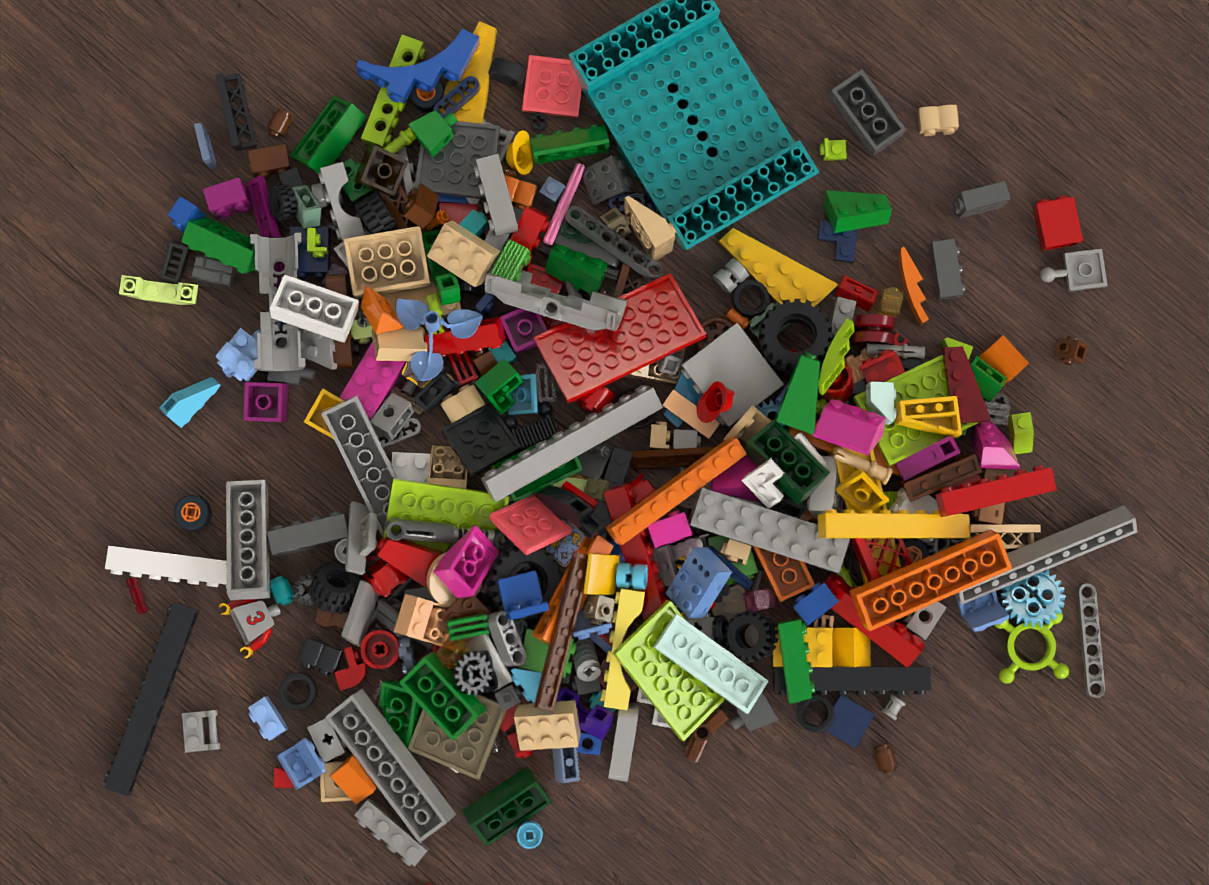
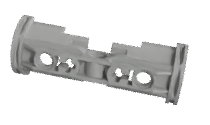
M294 233V235L286 238H269L259 236L258 234H250L251 244L255 245V270L259 271L260 294H269V312H260L261 333H257L258 360H254V369L273 372L305 368V358H301V334L299 327L286 323V325H283V332H287V335L280 333V328L276 325V323H279V320L271 318L270 313L271 304L278 291V288L275 287V285H278V277L274 278V275L279 277L287 275L297 279L298 244L302 242L301 233ZM276 263H284L285 269L282 272H276L274 270ZM279 338L287 340V345L284 348L277 347L276 341Z
M521 270L522 276L519 282L489 273L486 275L485 292L495 295L504 304L591 330L610 329L616 331L621 323L628 301L594 291L590 301L572 295L565 297L550 292L551 289L530 283L533 273ZM550 302L555 303L557 309L551 308Z

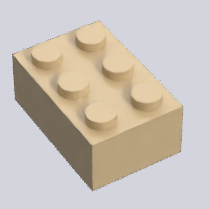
M452 220L444 223L427 257L467 283L477 287L483 284L500 251Z
M575 700L556 702L553 712L534 708V703L517 704L514 720L520 751L579 746L581 732Z

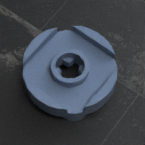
M403 636L398 637L400 645L398 650L400 659L403 658V673L408 674L416 666V660H414L415 653L411 637Z

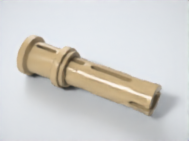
M840 447L836 448L835 451L842 454V456L834 453L833 459L864 471L869 478L874 477L884 485L889 481L892 474L891 468L886 469L878 465L876 461L869 462Z

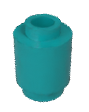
M284 575L270 581V589L277 604L281 603L284 606L293 601L292 598L295 597L294 592Z

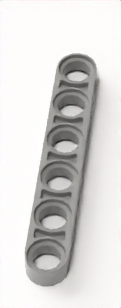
M1086 583L1081 584L1077 589L1085 690L1090 697L1099 698L1105 692L1097 593L1096 588L1092 584ZM1084 587L1091 589V595L1088 598L1082 595ZM1086 606H1090L1093 609V614L1090 617L1085 616L1083 613V609ZM1088 625L1093 626L1095 629L1093 636H1088L1085 633V628ZM1091 644L1097 649L1096 654L1093 656L1087 653V647ZM1091 664L1098 666V673L1096 675L1089 673V666ZM1094 683L1100 686V692L1096 695L1092 694L1090 690L1091 685Z

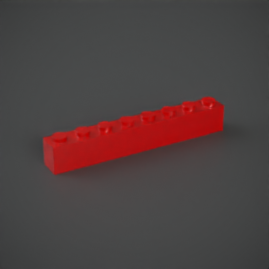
M630 483L608 488L603 492L612 522L636 505V492ZM647 527L629 541L620 545L625 563H630L632 567L635 564L648 566L647 586L645 590H640L645 591L641 612L644 622L669 600L665 596V584L663 580H660L659 565L657 561H654L653 546L648 542Z

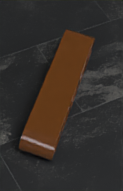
M346 274L326 275V288L348 296ZM350 329L345 343L333 339L336 352H333V361L337 363V369L353 368L354 366Z

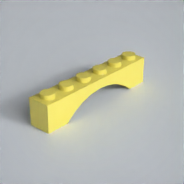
M621 588V592L616 593L615 603L619 604L618 612L614 611L612 623H616L615 631H611L609 643H613L612 651L608 650L607 662H610V668L605 670L604 682H607V689L602 690L601 696L604 707L628 710L631 688L625 679L620 662L612 653L622 644L629 625L642 612L645 591Z

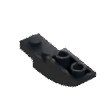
M551 485L535 494L561 520L567 518L590 540L604 532L606 526L592 514L594 508L575 494Z

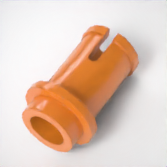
M444 210L437 211L430 220V225L426 228L431 230L440 224L444 225V223H447L449 220L447 212Z
M734 308L726 315V318L734 324L738 323L743 331L750 324L749 318H745Z

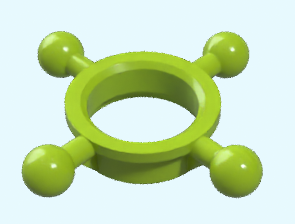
M1062 612L1061 614L1055 613L1057 615L1056 620L1050 618V624L1048 625L1045 622L1042 627L1035 623L1034 628H1032L1029 622L1026 627H1024V623L1013 627L1009 623V619L1001 624H994L995 627L999 629L1004 628L1010 633L1007 640V651L1013 663L1008 668L1000 671L999 679L1005 684L1011 683L1015 678L1014 673L1019 667L1025 670H1039L1048 665L1053 669V673L1057 678L1064 679L1068 676L1069 668L1063 663L1058 664L1053 660L1056 652V641L1050 631L1054 624L1062 621ZM1025 629L1037 630L1045 638L1046 652L1038 662L1026 663L1019 659L1015 653V639Z

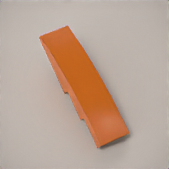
M902 247L898 251V260L903 289L910 309L920 326L929 320L920 305L926 300L918 286V283L923 278L905 247Z

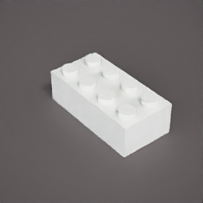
M284 275L271 304L270 313L271 318L345 343L358 312V300Z

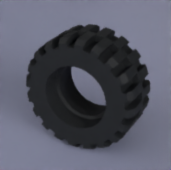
M788 299L784 300L782 305L777 303L773 306L772 310L767 311L760 325L758 345L761 348L760 353L766 358L770 366H775V371L780 372V370H783L785 375L790 376L793 373L800 353L805 355L808 352L816 355V359L820 361L821 365L833 340L832 324L828 322L827 314L825 312L821 313V308L818 305L815 307L811 306L812 302L808 300L805 303H801V299H795L794 302H790ZM788 323L803 324L812 332L813 344L803 352L788 351L777 340L779 329Z
M513 545L498 553L497 558H495L487 572L488 579H486V585H488L489 590L487 592L489 597L492 598V603L500 611H504L498 580L508 578L513 567L520 563H530L539 570L542 580L540 587L543 602L549 604L561 578H563V572L559 570L560 564L554 560V556L550 552L541 548L525 555L516 545ZM544 612L528 615L525 617H521L519 619H534L537 618V616L539 615L542 616Z

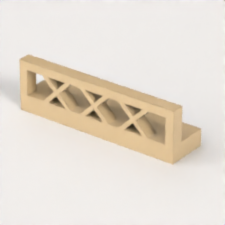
M970 525V533H973L975 536L990 529L1000 533L1001 538L1008 533L1013 540L1008 545L1002 540L1005 549H1019L1026 546L1019 540L1023 533H1028V544L1034 542V533L1041 532L1040 525Z

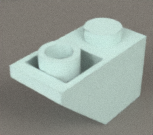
M868 383L866 385V405L872 412L886 417L885 425L891 424L897 415V410L894 408V400L896 399L894 383Z

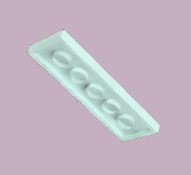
M674 614L654 645L656 650L746 714L750 712L769 682L677 614Z

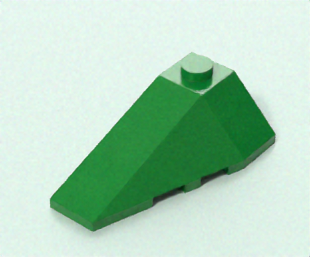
M383 681L379 701L380 707L383 708L384 718L408 749L423 708L399 683L400 681Z

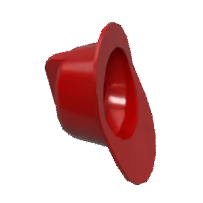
M720 381L713 382L698 401V419L703 423H710L720 413L728 411L733 404L735 392L726 388Z

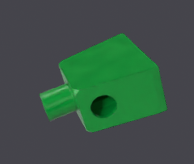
M433 111L411 122L409 127L413 135L433 158L454 137L450 126L455 124L457 119L452 112L442 118L437 111Z

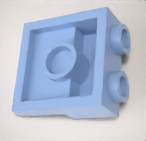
M240 328L230 342H226L215 356L219 360L217 364L225 370L228 367L234 371L232 375L239 381L245 379L249 382L257 372L254 369V360H258L257 340Z

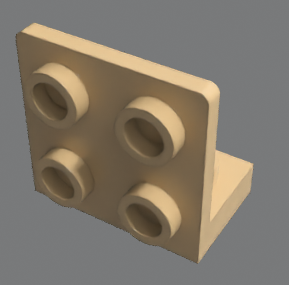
M752 405L724 437V440L728 438H737L738 440L741 438L747 444V441L769 424L771 420Z

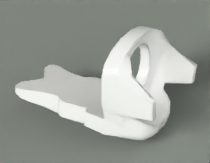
M710 534L695 536L677 545H670L675 562L680 560L678 558L681 556L688 557L693 548L708 547L706 537Z

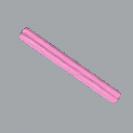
M576 163L544 236L543 242L545 244L552 245L583 175L585 169L583 164Z

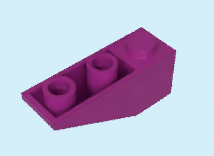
M951 435L897 462L895 465L903 481H906L953 459L961 452Z

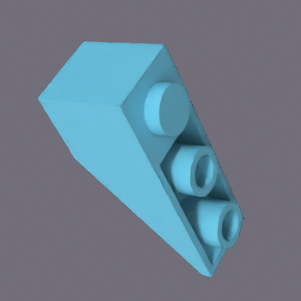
M210 377L172 393L159 408L167 417L182 428L204 406V403L217 392L221 385L213 377Z

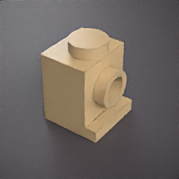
M655 422V424L651 425L649 449H669V445H666V442L670 441V431L667 430V422Z
M728 539L727 542H723L720 553L727 555L726 559L738 563L739 559L742 560V565H746L752 546Z

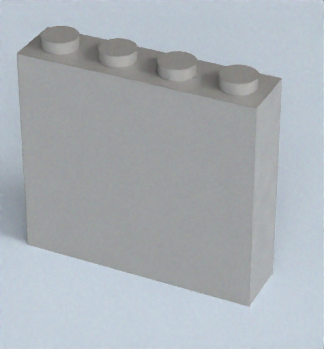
M738 323L732 325L680 365L683 368L681 373L687 380L690 378L693 381L694 385L692 387L698 395L704 394L715 381L722 382L726 388L735 392L731 408L716 417L722 426L725 424L729 427L741 418L752 405L755 407L784 385Z

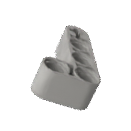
M629 701L628 710L618 709L608 779L628 782L639 713V703Z

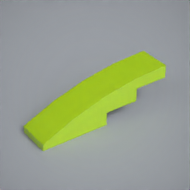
M848 318L836 333L826 353L818 382L821 395H824L845 368L844 356L850 350L849 338L855 332L854 322Z

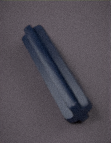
M713 546L708 547L732 571L730 577L745 590H748L753 582Z

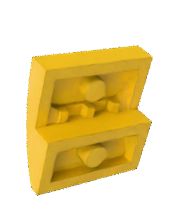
M589 554L584 586L585 594L615 595L619 555Z

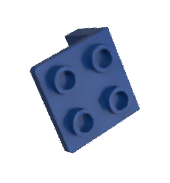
M536 571L498 580L506 619L513 620L549 610L547 602H543Z

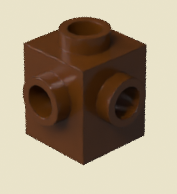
M1075 337L1059 338L1054 356L1061 360L1060 363L1065 365H1072V363L1083 364L1088 346Z

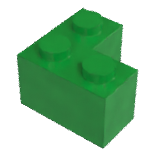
M504 358L475 384L491 405L502 415L516 404L509 393L524 381Z

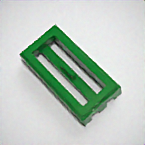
M486 613L447 620L450 641L489 634ZM482 620L481 623L452 628V625ZM481 627H483V629H477V630H472V631H467V632H462V633L453 634V633H456V632H461V631H466V630H471V629H476V628H481Z

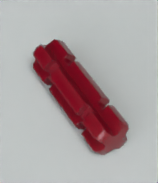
M137 577L128 578L126 583L130 587L129 591L133 603L136 605L137 613H146L148 608L144 604L145 599L141 588L138 586Z

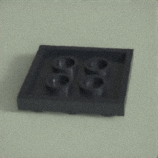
M491 403L441 429L442 435L472 477L521 450V445Z

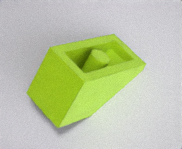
M1031 412L1008 416L1007 423L1010 441L1015 455L1032 452L1034 430Z

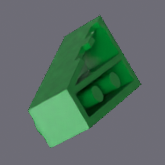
M825 191L823 207L834 233L889 223L892 208L886 195Z
M555 244L549 254L545 272L562 282L569 281L575 285L574 289L578 291L582 289L588 292L591 298L593 291H599L609 263L604 262L600 258L588 256L583 252L568 249L564 245Z

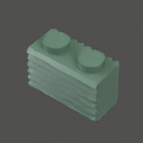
M309 186L292 187V191L295 192L294 197L297 198L295 201L298 203L296 217L302 228L320 226L322 208Z

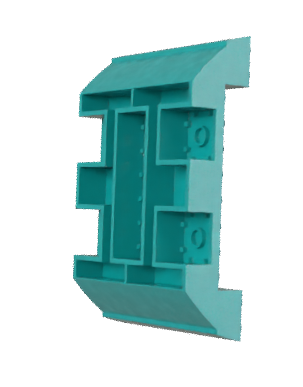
M663 0L569 54L571 65L590 106L597 117H602L616 140L617 150L625 160L636 181L640 180L656 206L655 213L663 217L668 224L671 223L676 230L675 241L683 250L690 249L820 173L801 141L794 142L719 20L720 10L714 0ZM674 84L678 87V91L671 93L667 89L668 86ZM680 100H684L688 103V107L680 109L677 103ZM688 117H696L698 120L697 124L690 125L687 122ZM704 132L708 138L705 141H700L697 138V134ZM714 148L717 151V155L709 157L707 150Z

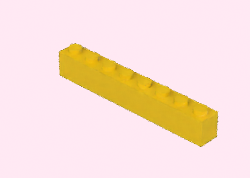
M825 510V514H818V538L964 539L970 538L969 514L959 513L941 517L939 511H932V514H927L926 510L915 511V514H909V510H898L897 514H891V510H879V514H873V510H861V514H855V510H843V513H837V510Z

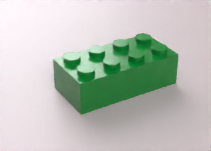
M432 652L425 656L399 683L449 738L454 741L487 709L474 695L463 694L462 691L457 690L458 686L452 684L455 678L450 677L454 673Z

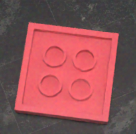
M529 55L522 112H539L545 115L578 118L582 87L570 60Z
M535 494L491 513L489 518L525 555L560 540L572 532V528L564 520L557 517Z

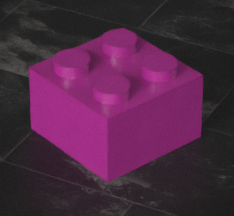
M239 177L203 189L209 211L216 219L224 220L231 217V214L237 212L242 214L248 212L249 208L253 207L246 185Z
M519 308L501 316L503 328L516 355L536 347L533 337L548 331L541 315Z
M245 382L243 421L288 422L289 384Z

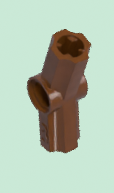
M719 707L692 732L682 756L698 763L710 736L729 719ZM699 727L707 729L705 737L697 736L696 732Z

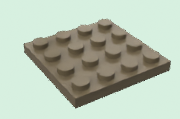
M477 693L474 696L487 710L462 735L452 741L423 709L408 750L479 780L507 710L503 711L497 701Z

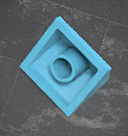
M536 374L520 375L524 382L509 393L516 404L508 409V415L538 414Z

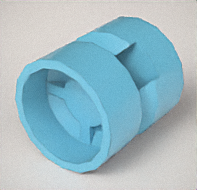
M630 563L618 564L616 575L617 588L629 589L632 586L633 589H646L648 579L647 565L635 564L632 567Z
M529 820L521 824L517 832V839L521 846L532 849L537 847L542 841L543 830L539 823Z

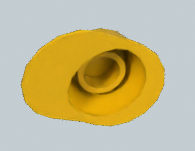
M522 130L517 133L513 143L508 145L506 162L511 168L517 169L520 174L526 175L532 170L534 158L529 134Z

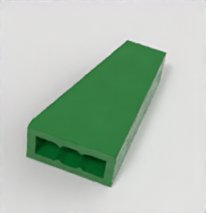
M806 352L805 355L800 353L775 420L813 435L820 361L816 359V355Z

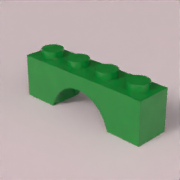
M439 230L422 233L428 268L440 302L444 306L461 301L460 287L454 273L427 257L439 234Z

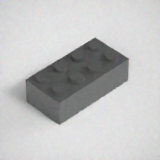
M862 69L832 89L828 96L872 157L902 137L906 131V128Z
M338 511L330 513L327 518L316 516L310 518V522L306 523L300 520L292 522L289 527L283 525L271 527L272 531H268L267 534L272 555L282 556L337 543L342 539H346L348 537L349 517Z

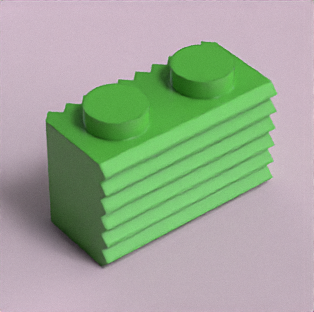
M508 239L490 273L519 282L523 266H527L531 260V252L528 248Z

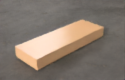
M675 390L671 391L662 404L664 408L708 439L720 424L715 419L710 423L701 422L697 416V406Z

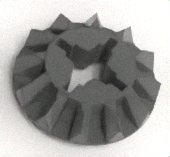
M312 574L301 576L294 585V595L297 601L304 605L315 604V602L311 601L309 593L303 596L306 591L303 584L311 586Z

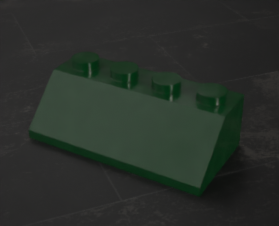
M775 419L747 441L744 448L747 453L746 456L758 467L771 458L784 472L774 483L798 506L830 474Z
M527 766L462 811L471 828L484 844L488 846L552 802Z

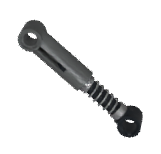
M399 517L390 518L385 525L386 533L392 540L408 539L452 544L454 541L458 542L469 531L468 528L463 529V527L458 529V527H454V524L403 520ZM393 525L401 526L398 532H392L390 529ZM499 528L493 531L481 530L499 550H506L513 546V542L509 538L502 543L498 541L501 535H505Z

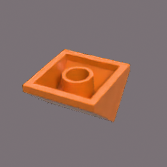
M366 286L361 309L375 333L380 334L402 329L404 326L389 300L371 287Z
M1004 335L979 356V358L1008 378L1005 384L1019 374L1029 363Z
M353 753L330 775L331 779L355 804L361 802L377 788Z

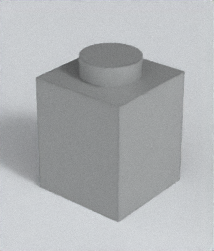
M674 430L673 449L700 447L701 435H697V430Z

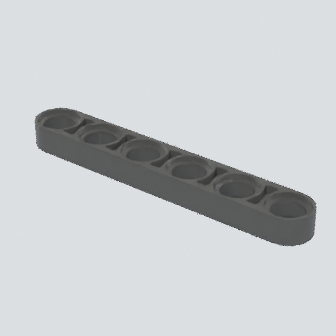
M571 206L568 209L565 219L570 225L646 279L654 281L662 274V267L658 262L582 208ZM570 212L577 213L579 219L572 218ZM586 223L592 224L595 230H589L586 227ZM602 234L608 235L610 241H605L602 238ZM617 246H623L626 252H620ZM634 256H637L641 259L640 264L636 263L633 260ZM649 267L654 268L657 271V274H651L649 272Z

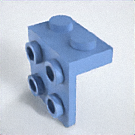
M996 591L963 605L956 598L961 617L973 631H983L989 626L1001 624L1009 619V614L998 602Z
M584 611L578 613L573 637H578V640L590 638L589 634L597 632L598 635L609 633V628H612L611 623H603L602 626L592 625L590 620L584 619Z
M306 738L277 756L296 790L325 772L323 760L317 757L314 752L315 747L313 743Z

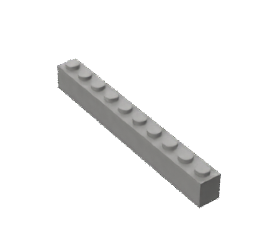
M648 385L639 386L635 389L636 392L631 395L621 396L615 404L605 405L602 408L603 411L597 414L596 412L586 416V420L581 423L575 422L569 426L570 429L555 433L552 436L553 438L547 442L541 441L535 445L536 448L521 452L519 457L514 460L505 461L502 463V467L487 471L481 480L490 498L497 502L662 409L663 407L654 388Z
M1123 505L1007 553L1012 567L1011 570L954 595L963 605L1137 533L1136 518Z

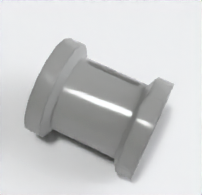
M891 695L890 701L885 709L882 708L881 712L896 720V715L901 707L906 704Z

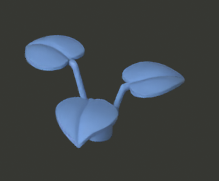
M397 300L396 314L404 328L415 330L420 324H425L429 332V353L427 351H419L412 356L410 362L411 369L418 380H431L443 368L442 356L438 353H432L433 332L439 330L442 324L446 328H451L453 336L460 339L469 338L477 331L483 317L480 313L464 309L455 310L448 315L447 320L449 324H447L443 318H439L437 312L428 311L427 305L419 300Z

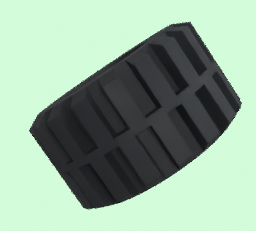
M375 192L355 204L357 213L371 234L399 230L390 211Z
M327 562L315 570L309 596H311V601L315 602L317 607H321V610L340 614L342 611L348 612L351 608L359 582L362 579L357 573L347 571L345 569L346 564H338V562L331 564Z
M745 611L734 615L735 618L729 620L730 625H726L725 629L728 630V633L724 634V638L728 639L725 642L726 646L731 647L729 649L730 653H735L734 656L736 658H741L744 661L765 659V656H770L772 654L770 651L776 648L774 643H778V638H776L778 630H774L776 624L775 622H770L772 618L765 616L762 612ZM751 624L758 631V641L753 647H750L745 641V631Z

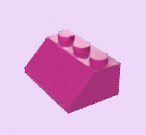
M831 399L822 411L813 437L868 455L883 436L886 417L880 416L875 412L860 409L857 406L845 404L839 400Z
M980 422L973 426L971 443L980 468L1020 470V465L1010 440L994 423Z

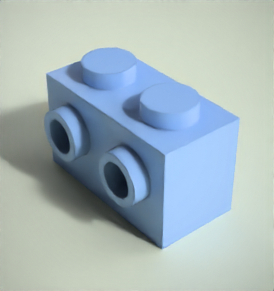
M269 696L263 697L248 707L250 710L248 714L254 723L257 721L261 727L259 732L264 739L273 740L289 729Z

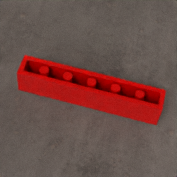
M1036 466L1032 467L1033 471L1026 473V469L1015 471V476L1008 477V474L998 475L994 481H990L989 478L977 480L978 484L973 486L971 482L960 484V489L953 490V487L941 489L942 493L935 494L940 516L946 517L1055 491L1057 488L1052 467Z
M833 572L824 583L839 600L831 609L908 668L925 646L921 638L911 634L903 624L897 623L895 620L872 631L863 627L850 590L855 589V587L848 585L841 576L835 575Z

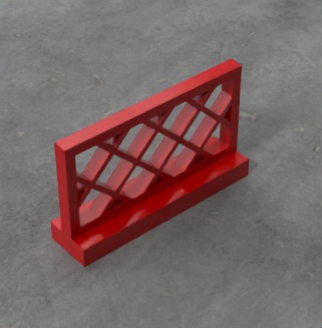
M850 538L868 583L883 576L879 572L881 563L890 565L887 574L892 573L894 567L901 569V567L895 565L898 554L904 556L905 562L903 567L912 564L903 539H897L896 550L887 548L890 539H886L884 545L881 546L875 543L877 539H872L870 542L864 538ZM874 545L882 548L879 559L874 558L872 555ZM886 550L894 552L891 563L882 561Z

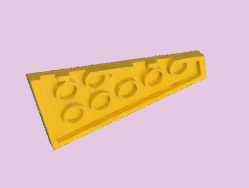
M479 21L473 34L479 36V46L460 81L449 80L444 90V96L469 76L477 78L481 86L479 93L459 109L454 116L457 121L483 124L490 83L488 71L492 63L497 30ZM468 84L469 88H475L474 84ZM462 89V91H463V93L465 94V96L468 95V94L466 93V91H464V89ZM454 95L452 101L459 103L462 100V95ZM448 101L447 104L451 108H453V106H451L450 102ZM440 108V109H439V110H440V113H443V114L446 113V110H445V109H443V108Z
M734 228L719 240V243L733 258L742 264L753 279L762 283L767 288L776 303L779 301L781 305L784 300L789 299L790 302H794L795 299H801V303H805L808 300L812 302L811 306L815 307L839 285Z

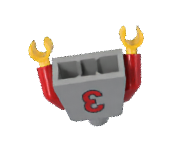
M244 599L233 600L229 604L222 603L219 605L220 608L226 606V612L221 614H231L247 645L240 649V652L244 649H247L249 652L244 658L250 657L253 651L259 649L272 634L271 627L275 625L272 618L280 614L277 604L266 607L263 600Z

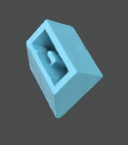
M517 668L511 670L513 675L510 677L517 686L521 684L525 690L522 692L528 702L532 700L535 703L542 673Z

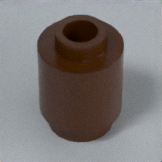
M282 109L274 112L267 126L269 134L278 139L280 136L284 137L292 121V115Z
M888 743L874 747L875 752L873 754L879 771H884V774L895 771V766L898 763L892 747Z

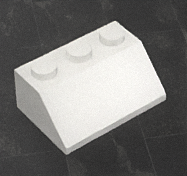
M821 456L826 462L823 466L830 474L811 494L810 499L807 500V509L815 518H818V514H825V510H837V513H842L843 498L835 490L840 485L833 456Z
M489 634L475 636L465 645L466 651L488 650L493 661V670L498 680V688L492 690L493 692L513 681L510 677L512 675L509 669L503 664Z

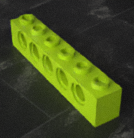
M401 35L389 67H405L419 64V61L423 60L426 54L423 42ZM406 56L413 57L410 62H405L404 58ZM387 87L380 89L361 137L363 143L370 146L376 145L382 149L391 143V132L393 128L396 129L399 122L398 114L405 107V104L401 102L396 103L389 99ZM387 107L393 108L389 114L383 113ZM380 124L386 125L383 131H377L376 129Z

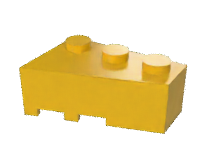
M957 396L903 400L894 405V408L897 410V425L947 437L952 435L953 438L962 435Z

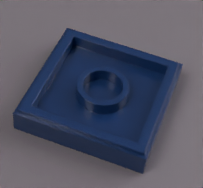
M840 695L833 706L835 711L834 722L826 731L856 748L875 714L845 696Z

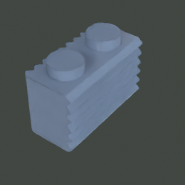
M577 747L552 749L555 781L568 783L580 780V774L578 773L579 763L577 762L578 754H576L578 752L576 750Z

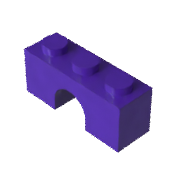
M563 687L557 695L556 702L575 700L580 729L602 740L612 728L613 712L598 704L589 711L581 705L579 701L580 695Z

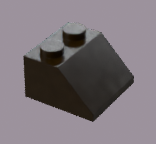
M376 145L367 146L354 182L369 189L395 196L408 161Z

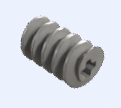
M588 638L577 640L574 642L577 643L575 654H572L577 676L583 681H593L601 674L594 642Z

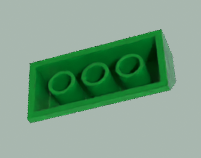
M333 96L293 150L290 157L318 175L321 172L320 168L332 165L340 157L342 150L351 142L353 135L362 127L367 116L352 103Z
M600 124L591 125L588 129L583 130L582 128L571 129V132L566 133L556 131L549 136L539 134L530 139L535 165L609 152L607 131L605 126Z
M208 217L187 221L181 242L188 245L189 249L199 250L206 257L216 258L223 265L235 267L240 273L247 274L248 272L255 271V245L251 244V237Z
M534 445V446L529 447V448H527V449H525V450H529V451H530V450L536 448V446ZM521 452L494 464L495 468L502 467V463L507 460L518 458ZM578 457L569 460L509 494L513 503L582 471L583 469Z
M800 618L777 621L789 704L811 699V693H815L814 681L809 679V674L812 673L811 661L807 662L806 654H810L808 642H804L803 634H807L805 622L801 623Z

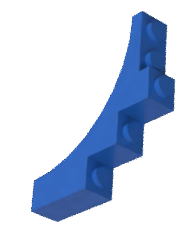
M462 29L456 39L444 51L419 64L405 67H384L359 59L356 70L361 78L375 81L381 88L387 87V96H389L390 100L405 104L415 85L423 92L428 91L432 93L442 74L450 81L455 80L459 82L479 46V36Z

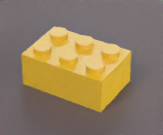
M806 626L807 634H803L804 642H808L810 654H806L807 662L811 661L812 667H832V627ZM778 633L776 634L778 643H774L776 648L773 650V667H783Z

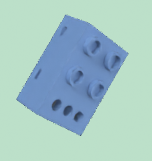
M708 547L693 548L665 594L689 619L704 618L732 571Z

